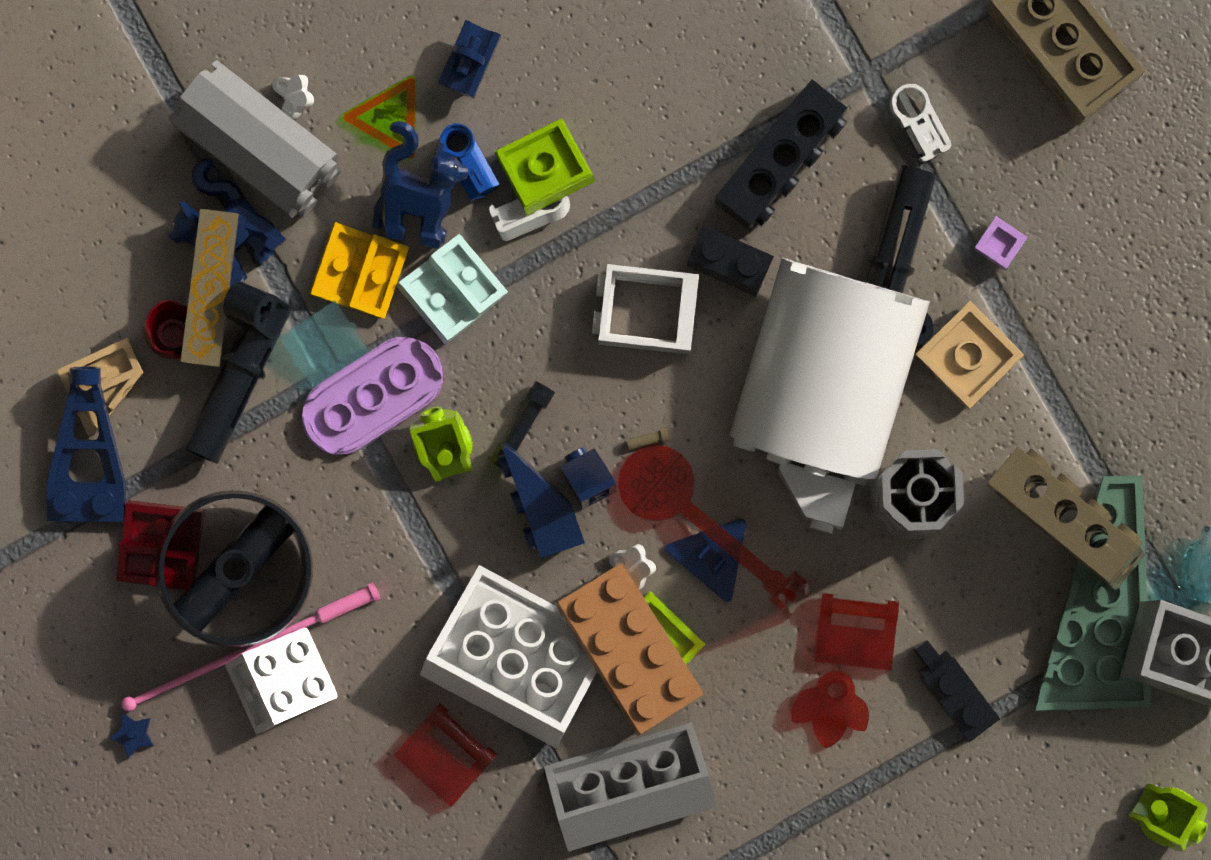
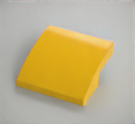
M333 222L308 295L385 319L409 247L375 234L370 235Z

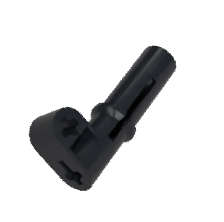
M899 166L874 256H869L867 260L871 267L866 283L882 287L904 209L910 210L888 285L889 290L900 293L904 292L907 278L914 274L915 271L911 264L936 180L935 174L912 166ZM926 313L922 326L923 333H920L916 348L926 343L933 333L934 324L928 313Z
M237 282L230 287L223 304L225 316L239 325L241 329L230 352L221 357L224 364L183 447L185 450L215 464L219 463L258 380H264L266 376L264 367L292 311L289 305L275 295L243 282Z

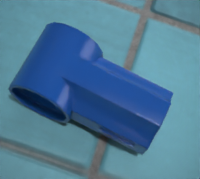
M454 123L448 125L440 135V142L444 143L445 152L456 156L461 164L468 167V176L465 180L460 181L470 201L473 202L481 199L500 187V184L477 145L472 131L463 124ZM462 135L467 138L468 145L463 151L453 152L447 147L449 140L453 136Z

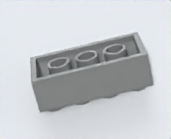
M692 722L544 766L558 822L568 852L718 807Z

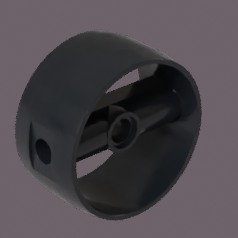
M220 491L200 497L188 504L175 515L166 527L159 541L155 557V581L158 593L171 617L180 627L197 639L223 647L255 645L283 631L303 608L309 595L313 578V560L310 545L296 519L284 507L272 499L247 491ZM239 498L263 505V508L182 595L172 603L165 585L164 561L168 544L179 525L194 511L214 501ZM293 534L301 556V577L296 595L284 614L270 626L245 636L224 637L203 631ZM237 557L244 563V573L238 579H228L223 573V564L229 558Z

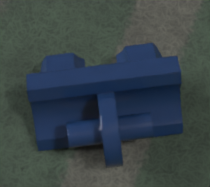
M465 20L439 79V85L474 99L499 43L501 34L484 29Z

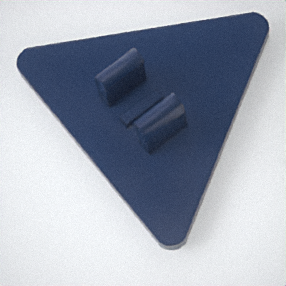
M740 518L667 544L666 551L723 601L729 602L733 598L746 521Z

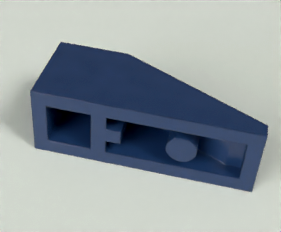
M582 447L564 457L567 463L560 466L582 510L617 492L616 482L595 448L587 452L585 447Z

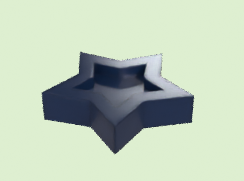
M122 713L121 729L112 735L110 739L123 744L128 758L139 747L155 746L147 733L151 718L135 721Z

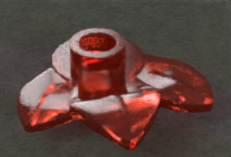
M831 671L819 679L816 687L800 692L792 706L791 720L795 723L812 722V727L818 741L823 747L829 748L841 739L847 727L857 731H866L869 711L866 703L855 694V686L852 679L843 672ZM832 683H838L842 686L843 691L838 698H833L828 693V687Z

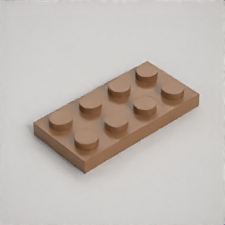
M622 563L555 604L637 736L704 695Z

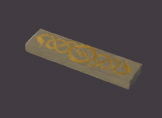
M200 209L181 362L220 367L226 322L223 304L231 283L239 221L238 213Z

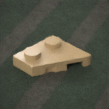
M128 337L57 370L69 394V368L100 367L101 386L109 416L144 373ZM79 385L82 390H90L92 385ZM92 411L77 412L88 437L96 434L98 424L95 413Z

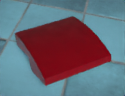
M132 500L126 502L123 539L119 544L116 581L157 586L155 581V557L158 544L166 527L175 515L184 508L183 506ZM199 508L190 514L176 529L168 544L164 561L166 587L187 589L196 579L204 509Z

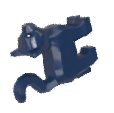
M393 122L389 127L390 131L401 135L403 143L388 150L382 161L381 195L374 206L372 228L379 229L384 227L386 238L402 241L407 232V226L403 223V216L406 214L421 218L420 237L422 246L439 249L441 243L445 242L447 230L441 227V222L451 206L452 189L458 182L467 178L468 167L461 164L456 156L445 152L444 143L440 142L429 165L430 178L399 169L398 162L412 156L418 147V134L414 127L406 122Z
M204 158L196 163L192 170L193 184L198 191L208 196L225 195L229 204L223 212L239 214L231 287L235 283L244 282L248 278L243 269L244 267L235 256V253L244 244L248 243L255 249L254 257L263 264L286 239L271 221L255 211L237 185L230 180H209L207 173L212 168L214 162L210 158ZM181 201L179 203L181 210L174 217L172 226L167 234L174 243L184 242L193 245L195 248L199 212L191 208L186 202Z

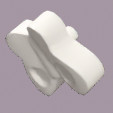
M293 75L291 78L278 77L273 81L274 91L283 96L285 100L281 111L293 120L300 117L304 107L313 105L314 97L307 91L308 78L305 75Z
M636 544L628 550H618L609 557L611 566L615 567L620 563L624 565L639 590L644 587L646 578L656 571V565L651 560L645 558V549L640 544Z

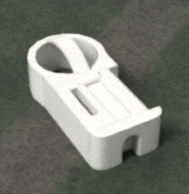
M906 84L896 89L890 97L889 107L901 128L908 127L906 132L918 154L923 155L918 160L926 162L951 148V141L930 103L927 92L917 84ZM905 89H912L922 97L923 108L919 115L913 108ZM898 95L910 118L901 114L896 105V97Z
M566 196L557 203L539 209L529 215H526L518 199L496 209L491 205L489 211L501 239L509 241L548 223L561 220L569 212L570 201L569 197Z

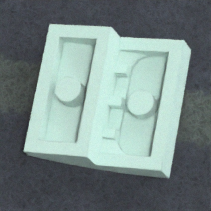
M460 234L430 255L428 261L402 279L397 285V288L445 345L508 293Z

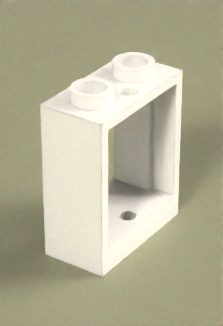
M607 264L606 274L599 273L596 296L603 297L602 312L594 311L592 334L599 335V345L690 355L699 274ZM616 280L682 287L676 341L610 334Z

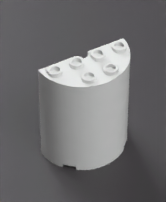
M782 258L729 434L734 438L733 445L755 452L757 448L768 452L766 459L778 464L788 466L789 463H792V460L805 464L804 471L826 477V474H829V471L844 474L845 480L860 485H866L868 479H877L930 301Z

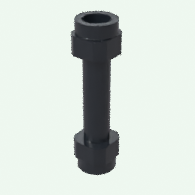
M535 381L526 396V399L529 401L504 443H508L515 451L519 449L541 409L546 410L555 394L553 390ZM498 444L489 460L500 468L498 456L504 455L501 444Z

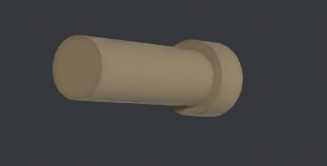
M667 427L660 428V431L626 439L629 450L660 442H671Z

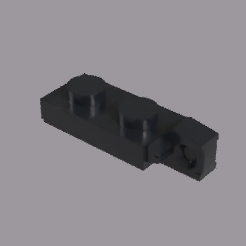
M925 640L913 649L925 665L918 671L923 677V683L968 742H971L1000 720L999 716L957 660L951 657L947 650L939 655L928 640Z

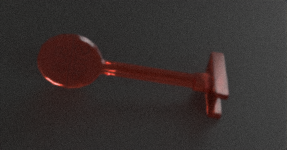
M651 445L637 450L628 457L620 470L618 482L621 499L628 509L644 520L659 522L674 518L678 514L683 515L764 584L763 588L772 595L769 601L774 610L787 621L792 615L786 604L789 600L792 603L797 600L798 597L795 593L799 591L805 597H808L812 592L807 580L795 570L787 578L780 571L770 569L691 502L695 479L691 465L681 453L668 446Z

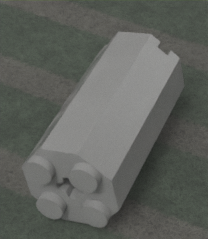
M218 60L214 61L211 65L215 71L210 73L204 69L197 75L176 104L182 109L179 116L172 112L168 120L174 127L290 218L297 214L305 218L316 205L317 200L314 197L323 186L329 188L340 175L341 170L337 168L338 155Z
M938 449L905 450L870 486L871 518L879 524L883 531L889 533L894 539L927 538L941 530L964 505L963 472L951 464ZM913 496H919L920 501H917Z

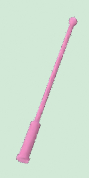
M371 582L367 584V587L317 609L315 615L285 628L266 641L245 646L134 698L130 696L125 697L121 702L123 710L131 712L136 708L137 704L225 665L247 651L308 627L318 621L326 623L375 600L376 602L381 599L374 583Z

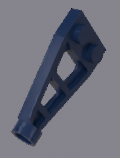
M71 367L69 368L70 390L47 479V521L124 522L126 480L101 386V368ZM79 385H92V388L90 390H82ZM92 411L95 413L99 432L96 440H78L74 437V423L77 412ZM93 449L99 454L104 471L103 478L99 482L73 481L70 478L69 468L72 456L77 450Z

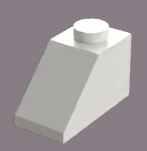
M779 464L777 472L803 519L811 521L810 528L832 534L834 528L841 530L844 526L856 483L827 474L826 477L814 475L804 471L803 467L793 464L788 466Z

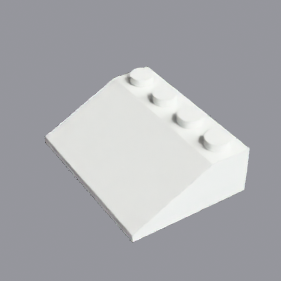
M479 565L426 657L420 676L557 748L597 671L555 605Z

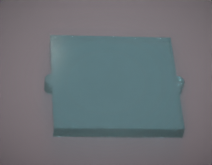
M335 300L279 337L294 359L293 366L301 369L313 388L369 352L355 331L357 328L356 324L349 322Z

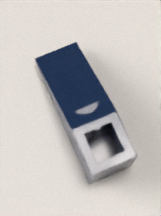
M508 443L501 444L504 455L498 456V460L505 479L512 476L517 491L511 492L510 495L517 515L524 512L526 514L530 527L524 528L523 532L530 551L538 549L540 557L544 558L584 544L585 542L571 502Z

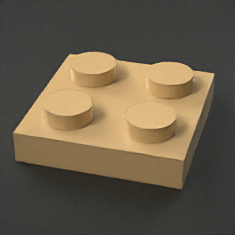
M969 301L914 356L969 410L1024 354Z

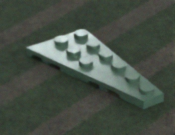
M1142 475L1102 477L1095 500L1109 511V515L1112 516L1110 522L1114 526L1118 527L1122 522L1140 537L1139 539L1143 542L1140 547L1145 554ZM1100 534L1094 537L1091 547L1099 548L1105 545L1108 535ZM1146 555L1116 591L1077 560L1033 711L1152 708L1151 686L1120 676L1140 602L1147 601Z

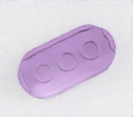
M396 337L385 341L310 391L305 400L302 414V426L306 436L317 448L332 455H348L361 450L425 409L436 399L443 383L441 362L435 351L428 344L420 340Z

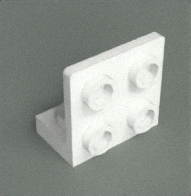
M307 628L300 629L247 651L225 664L256 735L337 697V692Z

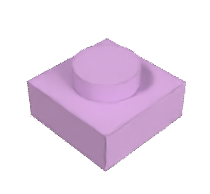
M995 216L973 250L1005 271L1028 237Z

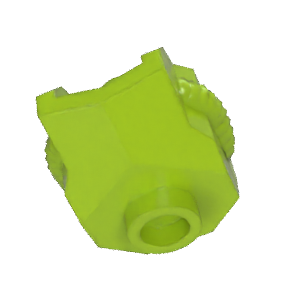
M441 406L423 411L420 414L421 418L411 424L410 433L417 459L424 467L429 469L435 482L456 474L472 472L473 468L469 457L472 454L473 442L461 415L454 410H443Z
M1147 783L1138 803L1128 815L1129 819L1141 826V830L1148 839L1176 851L1184 852L1192 846L1193 842L1199 844L1208 828V823L1204 822L1207 814L1206 805L1194 799L1193 796L1185 791L1174 787L1160 788Z

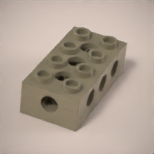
M988 0L984 7L1078 126L1134 84L1145 72L1144 68L1089 0ZM1039 3L1044 5L1049 15L1040 16L1036 14L1032 9V4ZM1056 34H1067L1072 40V45L1065 46L1060 44L1056 39ZM1087 62L1093 65L1096 75L1089 76L1083 73L1080 63Z
M1017 447L988 481L989 486L1009 505L1116 591L1145 556L1140 547L1143 543L1139 539L1140 537L1122 522L1118 527L1114 526L1110 522L1112 516L1109 515V511L1093 498H1090L1087 503L1080 498L1082 492L1079 490V487L1065 475L1060 473L1055 478L1050 473L1052 468L1048 465L1049 463L1033 449L1025 453ZM1039 486H1047L1043 496L1031 498L1034 489ZM1069 510L1077 511V516L1073 521L1069 523L1061 522L1065 512ZM1100 534L1108 535L1105 545L1099 548L1091 547L1094 537Z

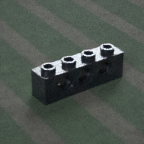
M811 79L715 196L714 203L749 231L756 223L762 227L776 210L771 206L780 194L786 198L800 181L795 177L804 165L810 169L821 156L824 150L819 146L826 137L830 136L834 139L848 121L843 117L848 107ZM803 120H811L817 125L818 133L812 137H805L800 134L797 125ZM780 149L789 150L794 156V162L789 166H780L774 161L773 154ZM756 178H762L769 183L770 191L763 196L755 195L751 192L749 183Z

